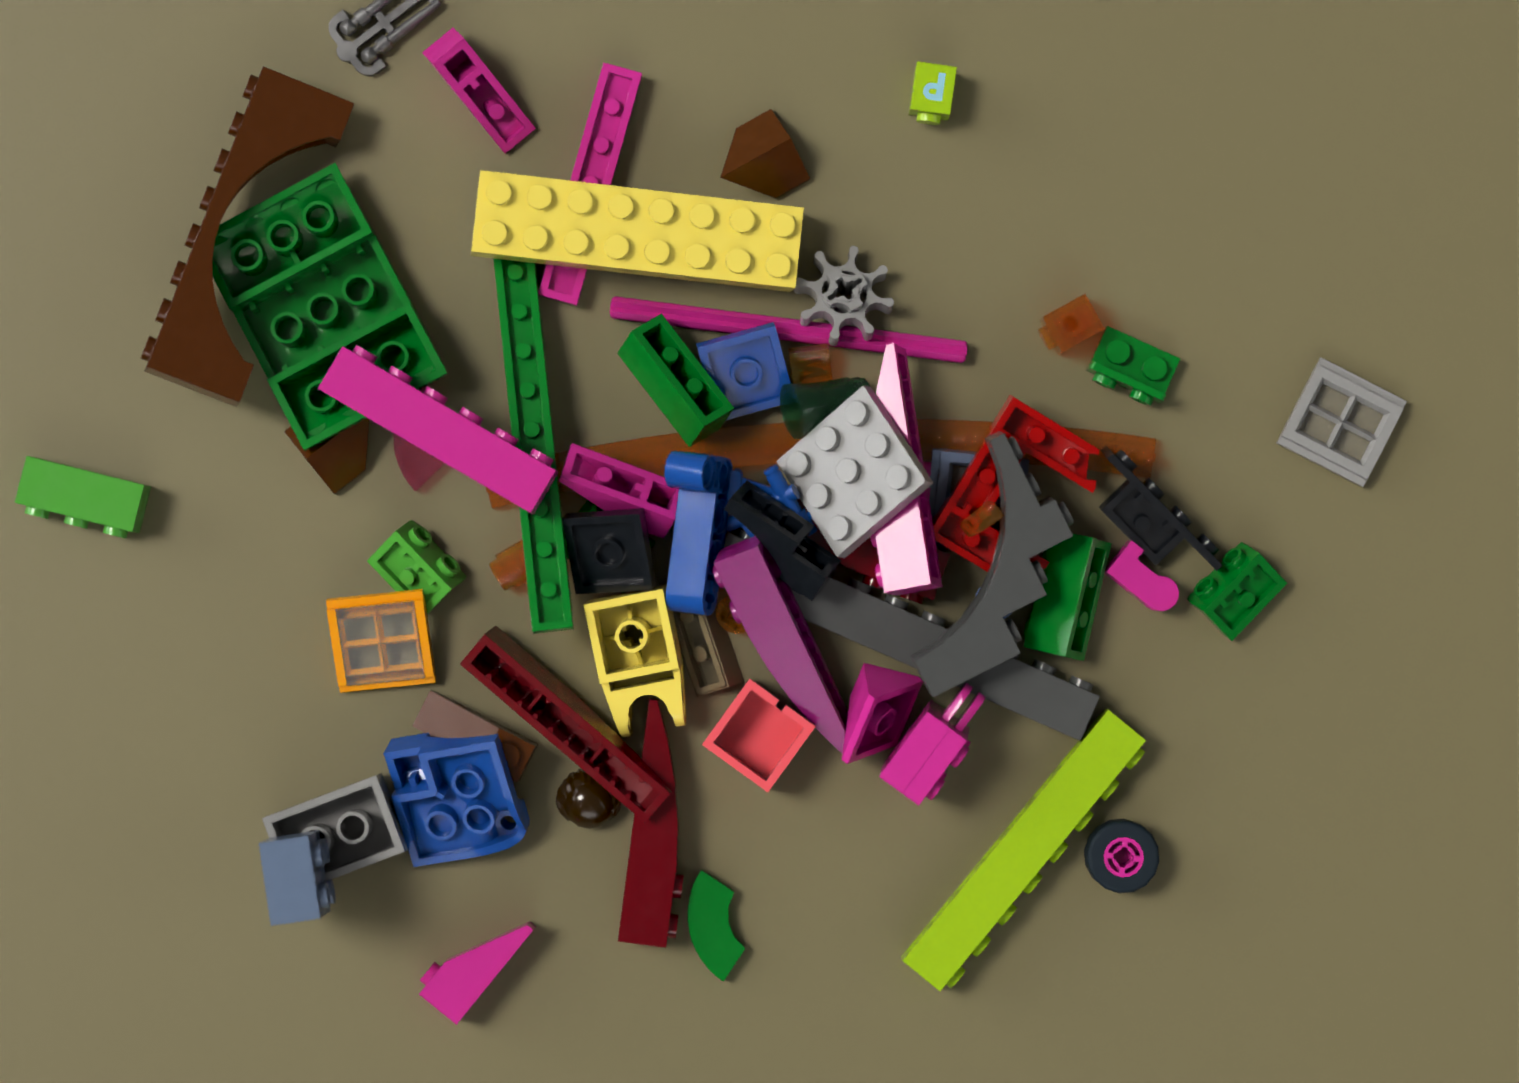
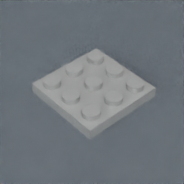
M865 385L859 388L776 461L790 484H794L800 493V500L807 511L810 512L812 519L836 557L846 558L933 484L932 479L873 389Z

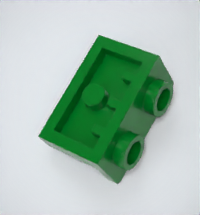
M1106 326L1086 371L1094 374L1092 381L1111 390H1114L1117 384L1131 391L1129 395L1131 399L1151 406L1153 401L1157 403L1164 401L1166 390L1180 358Z
M1243 542L1230 549L1222 558L1221 564L1223 566L1217 571L1214 569L1207 577L1201 579L1187 598L1195 608L1200 610L1231 641L1240 634L1287 584L1259 552Z

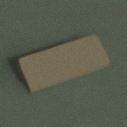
M667 580L660 582L659 585H667ZM718 602L713 613L709 616L673 611L680 648L697 697L741 683L743 677Z

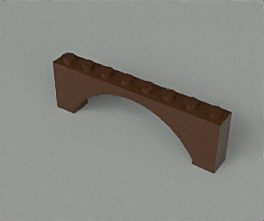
M264 66L259 77L250 75L242 96L249 99L244 114L236 111L228 132L229 135L235 137L230 151L222 148L213 170L221 175L215 188L210 186L206 188L199 209L206 211L201 226L195 223L192 224L184 245L192 248L186 263L178 260L170 281L171 284L177 286L172 301L163 299L155 321L162 323L158 337H148L140 358L148 361L144 372L235 407L240 403L254 365L244 361L223 324L216 303L212 259L220 222L235 196L252 178L268 166L304 149L324 144L336 147L341 140L354 106L353 102Z

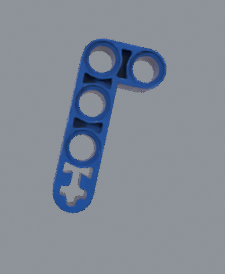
M671 451L666 460L664 473L666 484L671 488L679 489L666 587V605L670 611L709 616L716 607L719 585L713 574V566L720 549L724 548L728 512L724 508L729 501V476L733 470V465L729 458L709 454Z

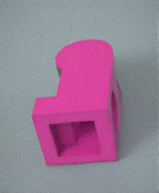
M1127 540L1107 565L1105 574L1149 609L1157 611L1171 609L1179 598L1177 584L1167 576H1158L1140 562L1138 558L1144 550L1132 540Z

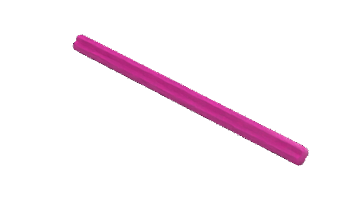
M617 296L612 298L610 304V316L613 319L646 323L662 314L671 326L730 334L774 322L779 340L831 346L828 343L830 332L832 331V326L829 323L811 321L804 327L800 324V320ZM852 326L842 327L839 330L838 344L832 346L884 353L886 345L894 343L906 349L907 356L957 363L965 362L968 350L967 342L962 340L874 329L872 339L866 341L861 331L857 327Z

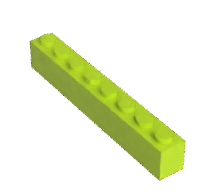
M1104 708L1083 734L1081 741H1077L901 956L902 961L938 991H941L945 985L951 989L965 973L966 970L962 967V964L971 953L978 957L991 941L987 934L994 925L999 923L1003 926L1016 911L1017 907L1013 902L1022 891L1028 895L1043 877L1038 873L1048 860L1055 863L1068 847L1064 840L1072 830L1075 829L1080 832L1088 824L1094 815L1090 808L1099 798L1105 801L1115 791L1120 783L1115 778L1126 766L1131 770L1142 758L1145 751L1141 746L1146 740L1110 710Z

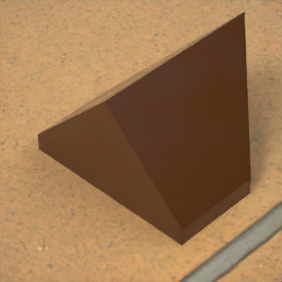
M772 109L736 128L720 178L774 197L775 199L810 180L792 139Z
M369 418L360 421L307 451L303 450L291 426L284 431L334 494L366 470Z

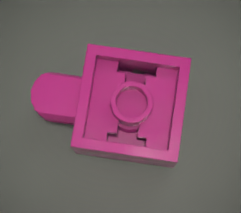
M968 683L961 687L946 709L930 700L883 763L879 777L918 806L925 797L931 801L945 783L944 779L947 773L944 771L949 765L956 768L970 749L968 748L971 743L968 740L970 727L967 724L980 708L986 696L979 692L957 719L953 715L973 688Z

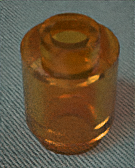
M523 539L497 553L495 555L497 559L489 563L493 574L504 591L511 587L517 589L527 583Z

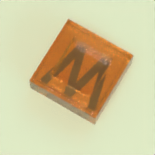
M828 343L788 348L793 391L833 386Z

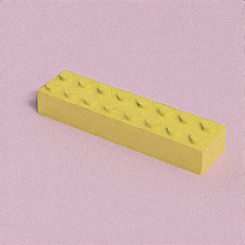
M480 170L471 256L791 292L796 288L804 208Z

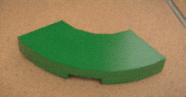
M701 869L692 886L688 902L689 933L694 948L702 962L717 978L724 982L746 949L735 937L729 923V904L735 891Z

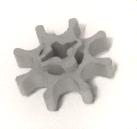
M856 246L849 248L848 262L842 266L830 265L826 261L824 253L817 251L813 264L821 271L822 277L814 282L800 277L796 279L794 292L796 294H808L816 303L811 309L801 312L800 324L806 327L814 319L821 318L827 320L832 326L828 340L831 346L838 344L839 330L847 325L857 327L861 331L864 340H871L874 327L866 320L865 315L872 310H879L885 314H890L893 309L894 300L892 298L878 297L872 290L874 284L886 279L887 267L881 265L872 273L859 271L855 265L859 252ZM840 292L842 296L836 297L837 293ZM850 294L851 298L848 300L845 296Z

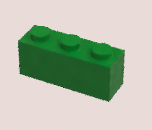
M662 314L632 330L617 353L689 448L718 431L734 410L733 405Z
M1072 533V537L1043 551V558L1049 561L1048 566L1043 569L1048 582L1042 584L1047 595L1034 601L1031 617L1027 620L1024 629L1025 642L1023 647L1084 661L1112 543Z

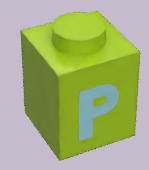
M917 61L909 115L917 116L916 122L940 125L941 120L949 119L957 67Z

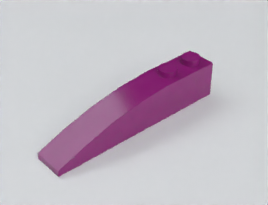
M756 536L720 549L714 561L713 574L719 587H725L731 599L730 610L734 620L738 624H743L748 637L768 670L791 701L816 726L815 728L842 753L848 709L790 586L778 579L782 573L778 565Z

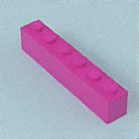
M356 345L353 351L342 346L319 385V390L531 514H535L558 474L556 470L551 468L554 462L553 459L534 448L530 454L523 452L515 447L519 439L498 427L494 434L480 426L483 418L464 407L461 408L459 413L446 407L445 403L448 398L427 386L422 393L410 386L409 384L413 378L396 367L391 366L389 371L386 372L374 365L378 357Z

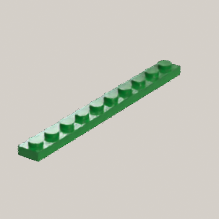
M493 258L512 436L519 439L515 447L527 454H530L533 448L554 460L551 468L558 472L536 263ZM557 474L534 515L519 507L533 634L574 629Z

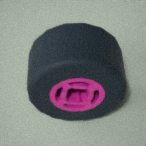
M1127 819L1108 820L1097 826L1089 835L1084 848L1085 865L1091 877L1105 889L1117 893L1135 892L1146 886L1155 876L1159 864V848L1153 835L1142 825Z

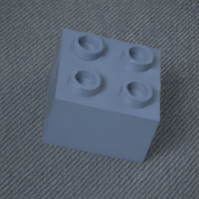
M319 830L270 837L259 843L271 926L320 919L331 911V904L336 903L335 888L332 879L326 880L324 864L330 862L327 840L326 838L320 839Z

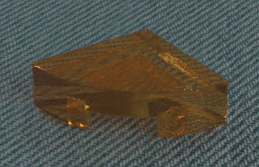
M988 500L960 523V527L968 537H972L990 527L1004 515L992 501Z

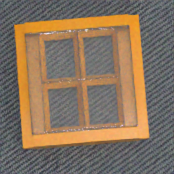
M423 589L329 598L326 600L327 617L340 693L436 683V671Z

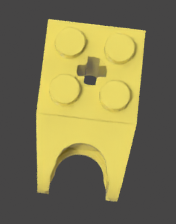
M667 585L654 587L653 590L632 591L592 599L583 604L599 683L602 685L614 722L622 738L629 737L632 734L633 703L635 699L643 695H653L660 698L666 704L669 713L673 717L675 726H686L687 710L684 664L673 611L668 610L666 605ZM630 624L635 625L636 629L642 630L643 635L639 638L640 643H634L632 637L626 638L624 631L630 628Z

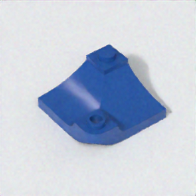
M429 733L390 740L383 754L395 788L391 798L413 867L493 854L511 848L524 838L530 824V818L524 798L519 799L498 734L467 738L430 737ZM504 816H511L515 822H508Z

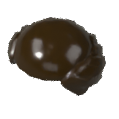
M582 769L570 773L563 780L556 796V805L560 814L567 821H572L578 827L587 829L599 827L608 820H611L618 814L622 805L619 800Z

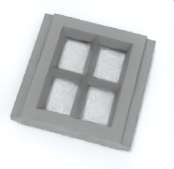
M1320 357L1276 444L1360 487H1364L1407 401Z

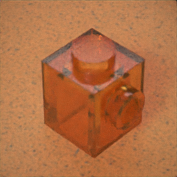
M1083 294L1043 316L1040 319L1043 327L1038 329V333L1047 349L1055 348L1058 355L1102 332L1104 327L1086 294Z

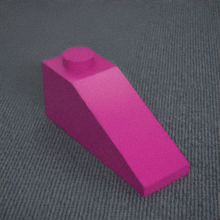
M451 28L422 52L505 154L536 129L464 37L454 28Z
M573 443L570 445L559 481L604 511L644 508L648 533L664 539L675 521L679 489L667 486L663 476Z
M529 921L448 958L442 966L434 962L419 980L426 985L419 995L457 1025L536 926Z

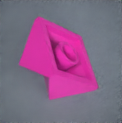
M863 663L850 695L842 761L850 764L897 745L923 684L921 678Z

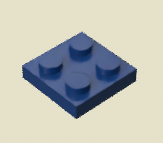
M774 322L696 344L702 367L734 407V410L726 420L795 401Z

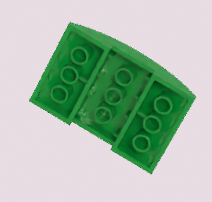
M336 163L327 166L219 225L212 259L213 279L229 309L234 313L268 378L266 379L304 451L367 418L318 389L342 346L353 351L355 346L358 345L378 357L374 365L386 372L389 371L391 366H394L413 378L409 385L417 390L448 375L408 293Z

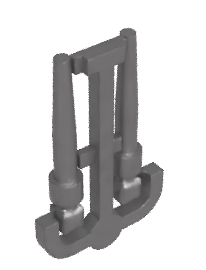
M375 0L366 8L361 7L353 13L355 17L351 20L344 10H341L329 23L330 36L338 45L336 50L338 57L343 62H351L362 75L374 76L387 67L378 55L380 53L385 54L391 50L395 42L439 8L441 3L438 0H428L430 4L406 20L396 29L391 24L422 0H406L386 16L380 10L393 0ZM373 15L379 21L354 41H344L338 33L339 24L341 32L349 37L357 31L358 26L361 25L363 27L370 22ZM385 29L388 33L387 36L382 35L374 41L375 45L373 47H367L361 52L362 60L365 63H374L371 67L364 66L357 58L358 49Z

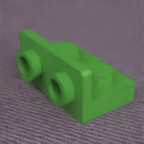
M413 520L397 529L367 560L395 591L423 589L427 615L455 587L466 579V575L460 569L458 562L452 556L445 554L432 540L431 534Z

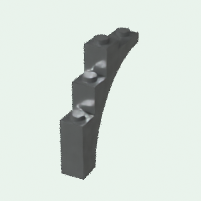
M1000 431L984 438L996 468L1001 499L1000 528L992 564L979 592L962 616L937 640L910 656L928 693L932 697L1021 654L1016 644L1022 640L1020 633L1011 618L1005 621L1003 617L1047 595L1042 584L1048 582L1047 577L1038 560L1031 562L1029 558L1073 536L1068 526L1074 524V521L1065 503L1057 504L1056 500L1049 496L1039 502L1037 501L1036 497L1041 495V491L1032 473L1030 472L1025 475L1018 460L1024 457L1017 441L1013 436L1007 438L1005 433Z

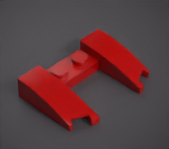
M1009 395L989 427L990 431L986 437L998 431L1005 433L1007 438L1013 436L1022 451L1023 457L1026 453L1030 454L1093 493L1096 489V480L1087 479L1089 454L1099 455V449L1017 398ZM985 439L948 499L946 498L932 522L937 542L988 572L993 561L999 530L984 522L1000 496L996 468ZM1038 554L1029 558L1031 562L1038 560L1042 569H1045L1049 564V561Z

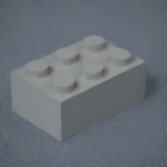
M382 773L262 818L269 838L319 830L320 839L326 838L330 855V862L324 864L326 880L334 879L408 850Z

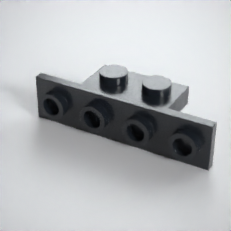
M1106 445L1101 450L1104 456L1127 480L1099 508L1130 540L1144 550L1143 553L1155 566L1184 538L1216 571L1223 566L1214 556L1219 549L1204 533L1198 538L1191 533L1187 527L1192 521L1176 505L1169 510L1160 501L1165 495L1163 491L1149 477L1142 482L1132 472L1138 466L1122 449L1114 454Z

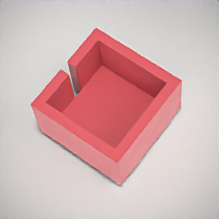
M749 678L702 745L766 792H769L816 726L787 704L781 710L777 708L776 704L779 698Z

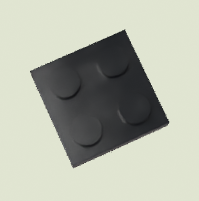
M644 508L566 513L562 518L575 594L653 590L657 585Z

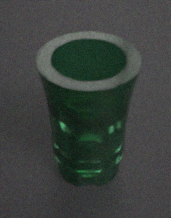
M843 377L813 383L784 384L780 392V408L786 429L794 439L806 436L863 385L869 386V383L865 378L855 377L850 379Z

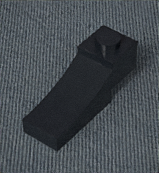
M748 480L734 493L724 508L725 511L747 527L768 550L782 572L778 579L789 585L793 591L804 595L811 601L826 586L841 562V559L808 538L814 527L813 524Z

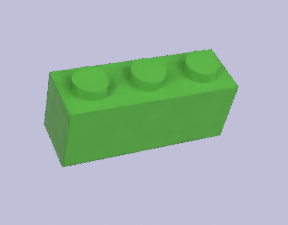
M26 456L14 503L26 505L25 514L48 519L50 512L65 515V524L87 529L90 521L104 525L103 533L127 538L128 531L140 533L151 486Z

